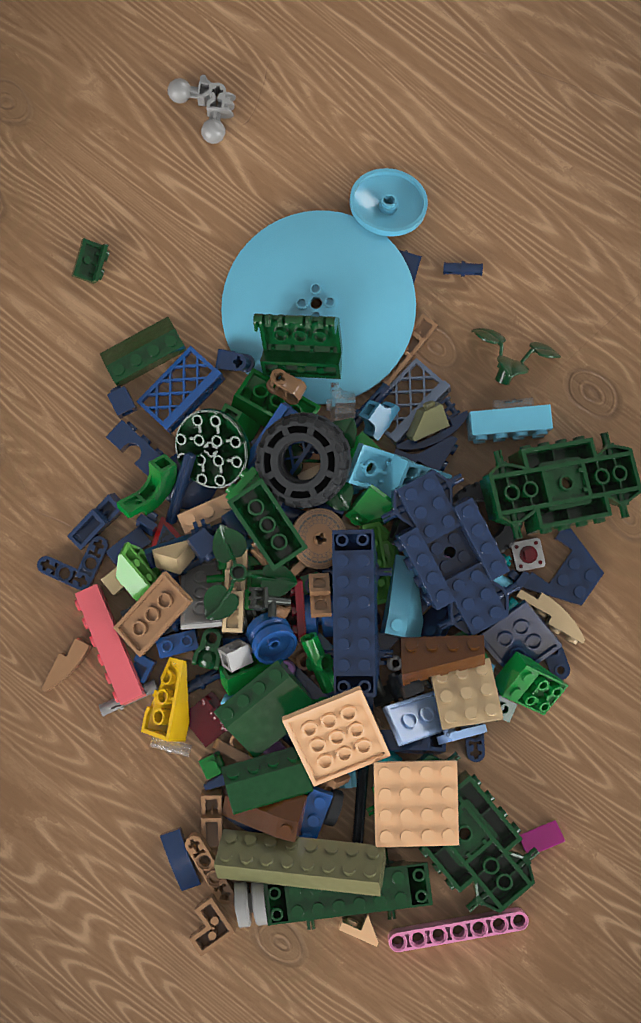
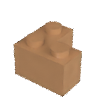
M213 893L195 907V911L204 925L194 931L189 940L200 956H203L235 933L237 927Z

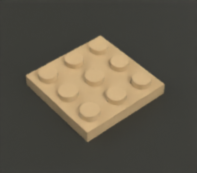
M486 658L485 665L462 671L455 670L448 672L447 675L440 676L439 674L431 677L442 730L503 719L490 658Z

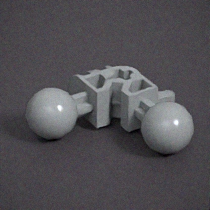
M205 75L200 76L198 87L190 86L182 78L172 80L167 89L170 99L180 104L185 103L189 98H194L198 100V106L207 105L206 109L209 119L204 122L201 128V135L206 142L211 144H217L222 141L226 131L221 118L229 119L234 116L232 110L235 108L233 101H235L236 96L226 92V88L222 83H211Z

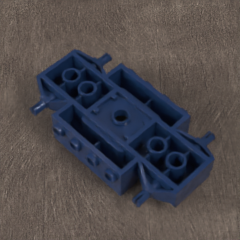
M430 469L391 490V511L381 515V519L386 523L393 518H399L410 526L394 535L396 538L394 544L399 552L402 551L406 558L403 561L408 570L412 569L415 575L413 580L416 586L422 588L424 592L422 597L426 605H431L436 610L448 605L447 619L437 624L440 631L442 632L450 626H455L467 635H476L509 617V595L520 589V587L517 586L518 583L516 581L507 587H502L493 581L510 570L497 546L495 538L488 529L485 519L480 514L475 500L472 497H464L453 503V487L464 481L463 478H460L462 475L459 473L449 479L434 469ZM451 546L454 549V555L447 558L444 555V550L446 547Z

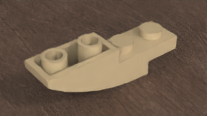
M521 589L516 592L514 597L518 599V603L525 599L532 608L536 609L535 612L543 618L548 616L545 624L549 626L553 633L557 635L559 633L567 636L565 639L574 645L577 642L584 643V636L575 621L553 599L544 593H538L535 598Z

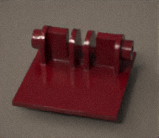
M213 691L189 709V727L205 748L227 731L214 713L221 706V701Z

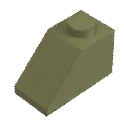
M432 400L425 402L423 407L417 409L406 434L407 439L415 442L450 426L443 405Z

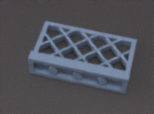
M417 358L389 385L392 390L395 388V391H392L389 395L396 396V405L399 408L410 407V414L407 417H399L397 413L396 418L392 420L396 421V429L392 433L385 430L383 434L395 446L402 443L407 438L406 434L417 409L423 407V404L428 401L434 400L439 403L451 392V386L446 381H442ZM417 365L422 369L423 376L411 377V370ZM434 379L438 383L434 389H425V380ZM423 380V389L412 390L411 381ZM401 381H409V390L398 391V384ZM423 393V400L420 403H412V394ZM398 394H409L410 403L398 404Z

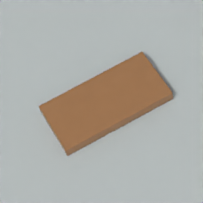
M165 571L113 628L139 657H142L194 600Z

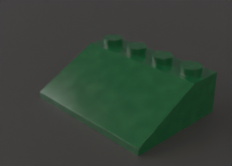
M279 659L217 708L214 713L225 728L255 758L288 733L282 722V717L310 706L313 698L283 660Z

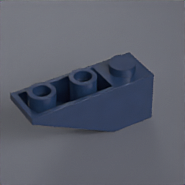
M380 730L389 751L415 754L429 753L432 755L446 752V743L439 745L437 741L438 736L444 735L443 732L398 746L392 730Z

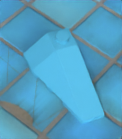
M395 555L380 634L398 638L421 637L423 615L420 591L413 580L415 575L412 569L408 570L403 561L406 557Z

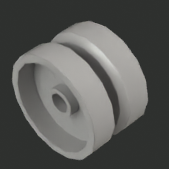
M235 881L234 906L239 928L251 926L252 913L258 926L268 925L263 883L252 882L250 893L247 881Z

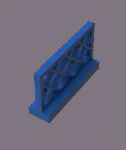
M190 346L136 402L171 434L187 416L192 414L223 383L225 377ZM193 353L196 356V364L186 365V358ZM208 367L211 372L206 377H200V368ZM196 368V377L186 378V369ZM176 369H183V378L173 379V372ZM196 381V388L193 391H186V382ZM183 382V391L172 392V383ZM162 383H169V392L159 393V386ZM183 395L182 402L179 405H172V396ZM159 396H169V405L159 406ZM148 397H155V406L147 407L144 401ZM169 409V416L162 421L159 418V410Z
M286 402L280 404L251 447L248 469L252 466L255 468L257 445L266 429L282 417L298 413ZM304 441L293 443H302L303 453L299 456H293L292 445L288 447L290 457L285 458V460L291 459L292 469L290 473L292 475L312 448V444L309 443L306 447Z

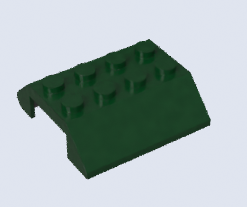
M254 314V330L257 332L259 327L263 346L260 360L263 375L270 376L273 370L281 369L294 377L341 379L343 347L338 317Z

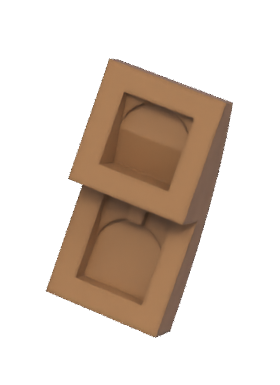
M329 573L309 574L311 618L332 617Z

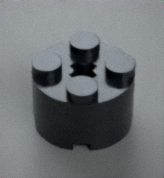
M399 671L389 674V680L386 681L395 703L399 702V698L406 700L423 693L426 686L428 690L432 688L429 679L423 681L416 680L410 682V684L403 685L402 673L400 674Z

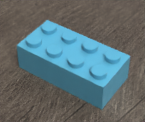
M551 404L470 411L466 418L468 441H473L474 444H481L489 439H493V442L505 441V438L513 437V440H523L526 436H532L533 439L543 438L544 435H547L553 429Z

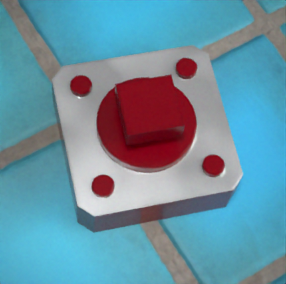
M539 538L514 542L510 547L514 567L517 572L545 566L546 563Z

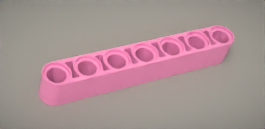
M514 907L505 909L501 913L491 911L395 928L389 932L388 942L393 951L403 952L521 931L528 926L529 919L521 908ZM516 915H523V919L521 922H513V919ZM495 919H503V923L500 926H493ZM475 922L483 923L480 930L473 929ZM457 925L463 927L462 932L459 934L453 933V928ZM435 929L443 930L440 937L432 935ZM417 932L423 934L422 939L419 941L412 939V936ZM395 936H400L403 938V941L400 944H394L392 939Z

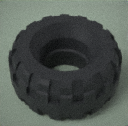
M295 413L277 420L263 433L256 449V471H258L260 479H263L277 501L279 500L290 507L310 508L330 500L345 485L352 464L351 448L348 440L343 435V431L331 422L330 419L313 413ZM304 441L312 444L320 455V469L311 479H297L286 467V450L295 442Z

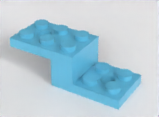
M359 443L352 459L349 477L346 482L368 488L373 484L391 498V490L432 468L417 464L403 456ZM372 463L371 470L367 472V466ZM434 469L445 478H452V475Z

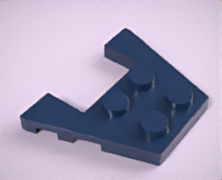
M570 528L559 531L554 538L569 548L571 552L550 582L547 583L531 572L530 578L522 588L537 593H544L556 599L582 606L604 572Z

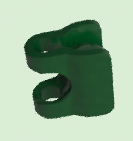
M209 628L204 631L200 646L195 650L193 656V665L211 670H219L222 662L218 648L223 646L222 638H224V634L220 629ZM211 633L217 635L215 643L210 642Z

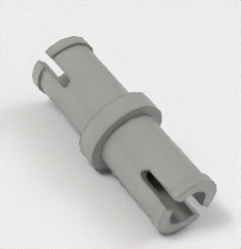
M393 655V658H388L387 667L392 671H398L401 668V658L397 655ZM396 659L397 665L392 666V661Z

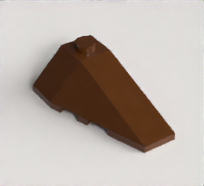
M226 794L222 815L273 837L295 842L301 834L308 795H300L233 815L229 797Z

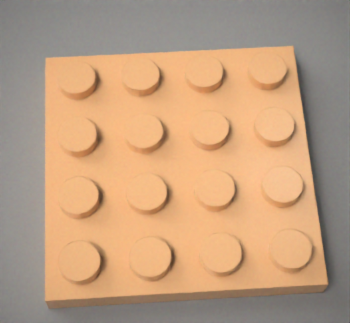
M360 686L282 717V722L313 786L391 756Z
M457 760L382 761L373 763L376 847L459 845Z

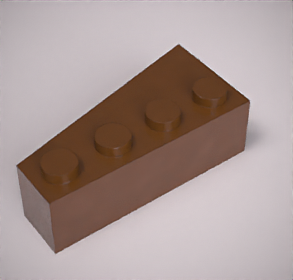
M484 635L401 637L403 685L410 684V682L416 680H427L428 677L439 674L440 676L447 675L448 672L455 670L462 671L485 665Z

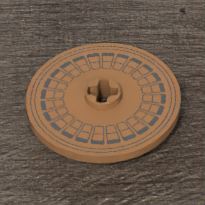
M323 508L310 509L302 513L293 524L308 547L295 557L309 568H329L333 566L332 530H346V527L340 517L334 512ZM320 535V537L322 538V542H318V540L315 539L316 536Z

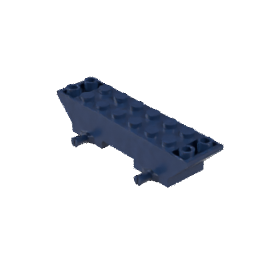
M374 529L332 530L333 569H323L322 572H330L329 577H333V650H324L325 654H331V657L334 658V696L360 686L365 697H376L381 658H393V654H385L393 653V649L381 650L379 645L377 620L378 581L380 576H392V572H384L392 571V567L380 568L378 564Z

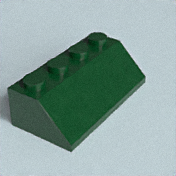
M167 316L100 353V356L114 383L117 386H123L180 355L187 349Z
M295 746L221 767L233 815L313 792L311 780Z

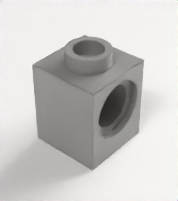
M241 639L218 648L223 667L231 672L253 663L251 656L253 654L252 648Z

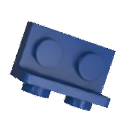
M192 629L159 638L156 641L159 657L162 659L196 650L199 647L197 630Z

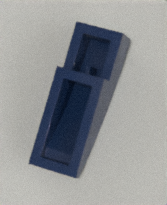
M115 493L108 494L68 534L67 537L79 550L84 549L93 538L100 535L122 513L117 508V502L121 499Z
M179 827L162 833L160 838L181 891L201 885L195 863L186 850V840L182 828Z

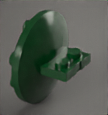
M201 409L187 416L178 428L175 439L178 462L181 465L184 454L187 452L196 455L191 472L192 475L190 476L192 480L205 487L223 488L240 479L239 475L249 464L250 446L244 429L231 415L217 409Z

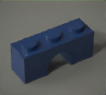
M121 420L106 438L122 453L130 446L140 447L141 456L134 464L148 476L149 461L164 453L158 447L154 450L150 446L152 442L144 434L140 437L135 432L137 428L130 421L126 424Z
M232 509L221 516V522L224 526L238 531L244 538L249 535ZM205 527L187 539L188 545L201 563L205 560L209 562L215 558L213 553L214 536L210 535Z

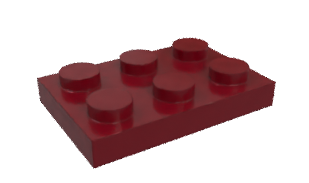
M296 575L297 585L288 592L291 596L292 607L290 610L292 620H289V624L298 642H301L300 638L306 635L303 581Z

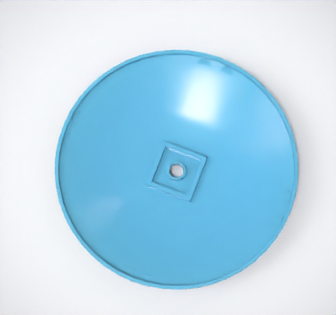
M319 210L293 214L279 219L258 232L244 246L233 262L222 295L221 314L224 334L230 350L236 353L251 355L255 361L254 369L262 373L260 360L263 346L259 327L257 332L254 330L253 316L255 313L338 317L343 347L341 379L295 378L301 379L307 386L303 396L318 405L346 401L367 392L380 383L394 369L403 356L410 342L416 318V296L413 279L403 256L387 236L378 235L366 230L357 222L354 216L341 212ZM314 299H320L322 305L320 308L314 309L311 307V302Z

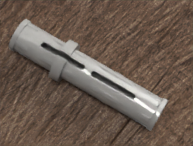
M154 679L142 685L147 696L154 693V690H158ZM113 698L99 704L101 714L106 716L118 709H125V706L120 705L119 702L116 703Z

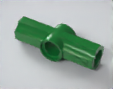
M317 632L304 635L300 639L307 655L306 667L309 671L314 672L322 693L328 694L334 691L333 658L331 655L325 654Z

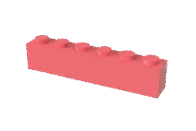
M95 584L75 593L77 598L74 600L75 605L84 615L82 622L85 628L91 632L90 641L93 647L98 649L99 654L97 658L101 666H105L107 671L105 678L108 684H112L114 688L112 694L116 703L119 702L120 705L125 706L147 696L124 640L113 628L116 625V621L101 586Z

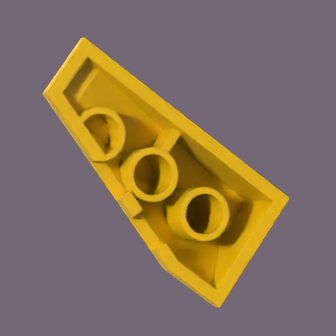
M169 657L160 677L161 684L158 690H154L152 695L154 697L152 704L147 706L141 732L169 742H186L189 726L187 661Z

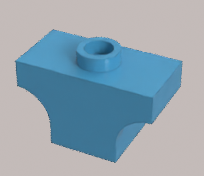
M369 400L358 415L365 424L363 432L369 438L378 441L385 430L390 427L400 408L396 404L387 401L380 404Z

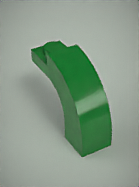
M166 454L149 461V475L145 484L137 492L118 501L117 508L128 519L141 512L145 516L153 512L170 494L177 477V464Z

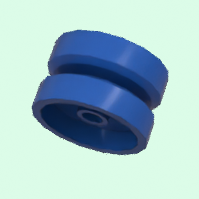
M330 593L332 617L311 618L310 594L304 595L306 634L317 632V635H319L318 625H322L324 637H333V593Z
M267 612L253 619L247 627L246 639L252 647L255 657L261 663L273 664L279 659L284 661L296 649L297 637L286 618L268 617Z

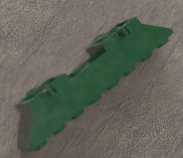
M385 848L386 864L381 896L263 883L268 926L306 921L307 930H311V921L313 930L316 929L314 920L381 911H387L388 920H392L391 911L393 919H396L395 910L433 905L428 863L389 860L388 848Z

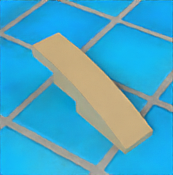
M248 550L245 551L243 556L236 558L237 564L244 565L247 571ZM232 559L227 562L225 570V587L227 590L233 579L230 576V569L233 566ZM247 578L242 582L236 581L231 593L238 597L239 604L232 615L222 619V632L243 633Z

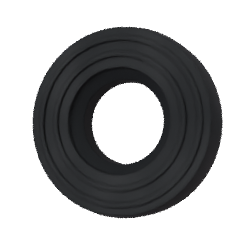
M338 789L330 791L333 792V798L323 821V824L333 827L336 824L342 809L344 793Z

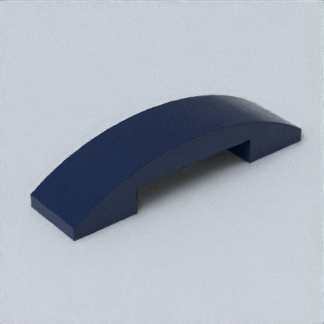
M468 411L450 418L448 421L450 428L420 443L408 439L396 445V449L403 452H416L434 446L453 435L460 428L469 414Z

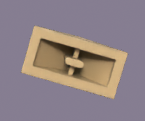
M187 540L152 549L156 567L177 574H181L195 558V553L188 545Z

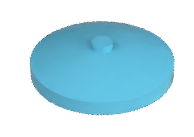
M382 168L365 173L354 183L350 194V209L357 222L366 230L382 236H400L415 230L424 220L428 206V199L423 186L411 175L396 169Z

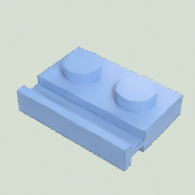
M485 724L475 727L472 725L460 727L461 730L456 731L455 728L444 730V735L438 736L437 741L441 745L485 733L487 728Z

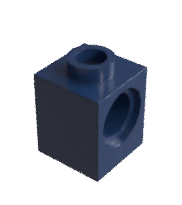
M117 386L110 390L111 393L107 394L120 419L138 410L125 386Z

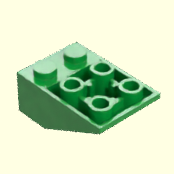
M517 651L495 678L497 690L502 697L542 715L547 713L569 686L533 659Z

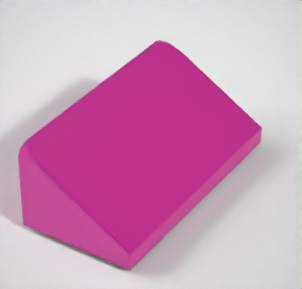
M556 820L520 834L525 854L533 847L538 852L565 842Z

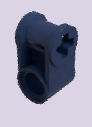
M218 349L215 368L249 372L254 368L255 361L251 355Z

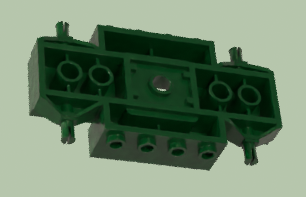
M608 432L600 434L603 443L602 448L597 452L593 437L585 438V436L575 437L573 441L568 442L567 439H560L555 441V444L543 442L537 444V447H531V445L521 446L519 451L508 457L509 463L504 461L502 450L494 451L495 467L479 481L488 519L510 526L515 540L523 538L520 529L522 522H524L527 535L540 532V535L546 534L554 529L562 531L570 529V526L576 525V528L582 527L590 522L594 524L605 522L606 517L612 516L610 504L619 507L621 519L628 518L630 516L627 505L641 493V481L633 450L629 447L611 443ZM563 478L568 481V483H569V487H568V488L563 487V485H562V479H563Z
M455 751L445 760L458 761L461 757ZM424 753L416 761L444 759ZM464 770L457 776L459 831L462 828L469 829V836L467 838L459 837V845L420 846L418 849L425 858L429 856L434 861L431 865L438 874L443 872L447 877L444 881L452 890L456 888L460 893L473 882L476 896L465 905L470 912L479 905H484L501 913L535 884L530 864L531 860L540 853L535 847L523 855L511 850L522 840V837L519 835L521 830L514 821L511 824L506 819L508 814L501 806L497 808L494 805L493 801L495 798L488 790L484 792L479 787L482 783L476 775L470 776Z

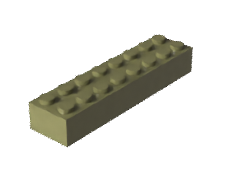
M223 829L214 867L217 878L381 896L386 851L385 847H376L372 844L298 837L295 842H291L266 833Z

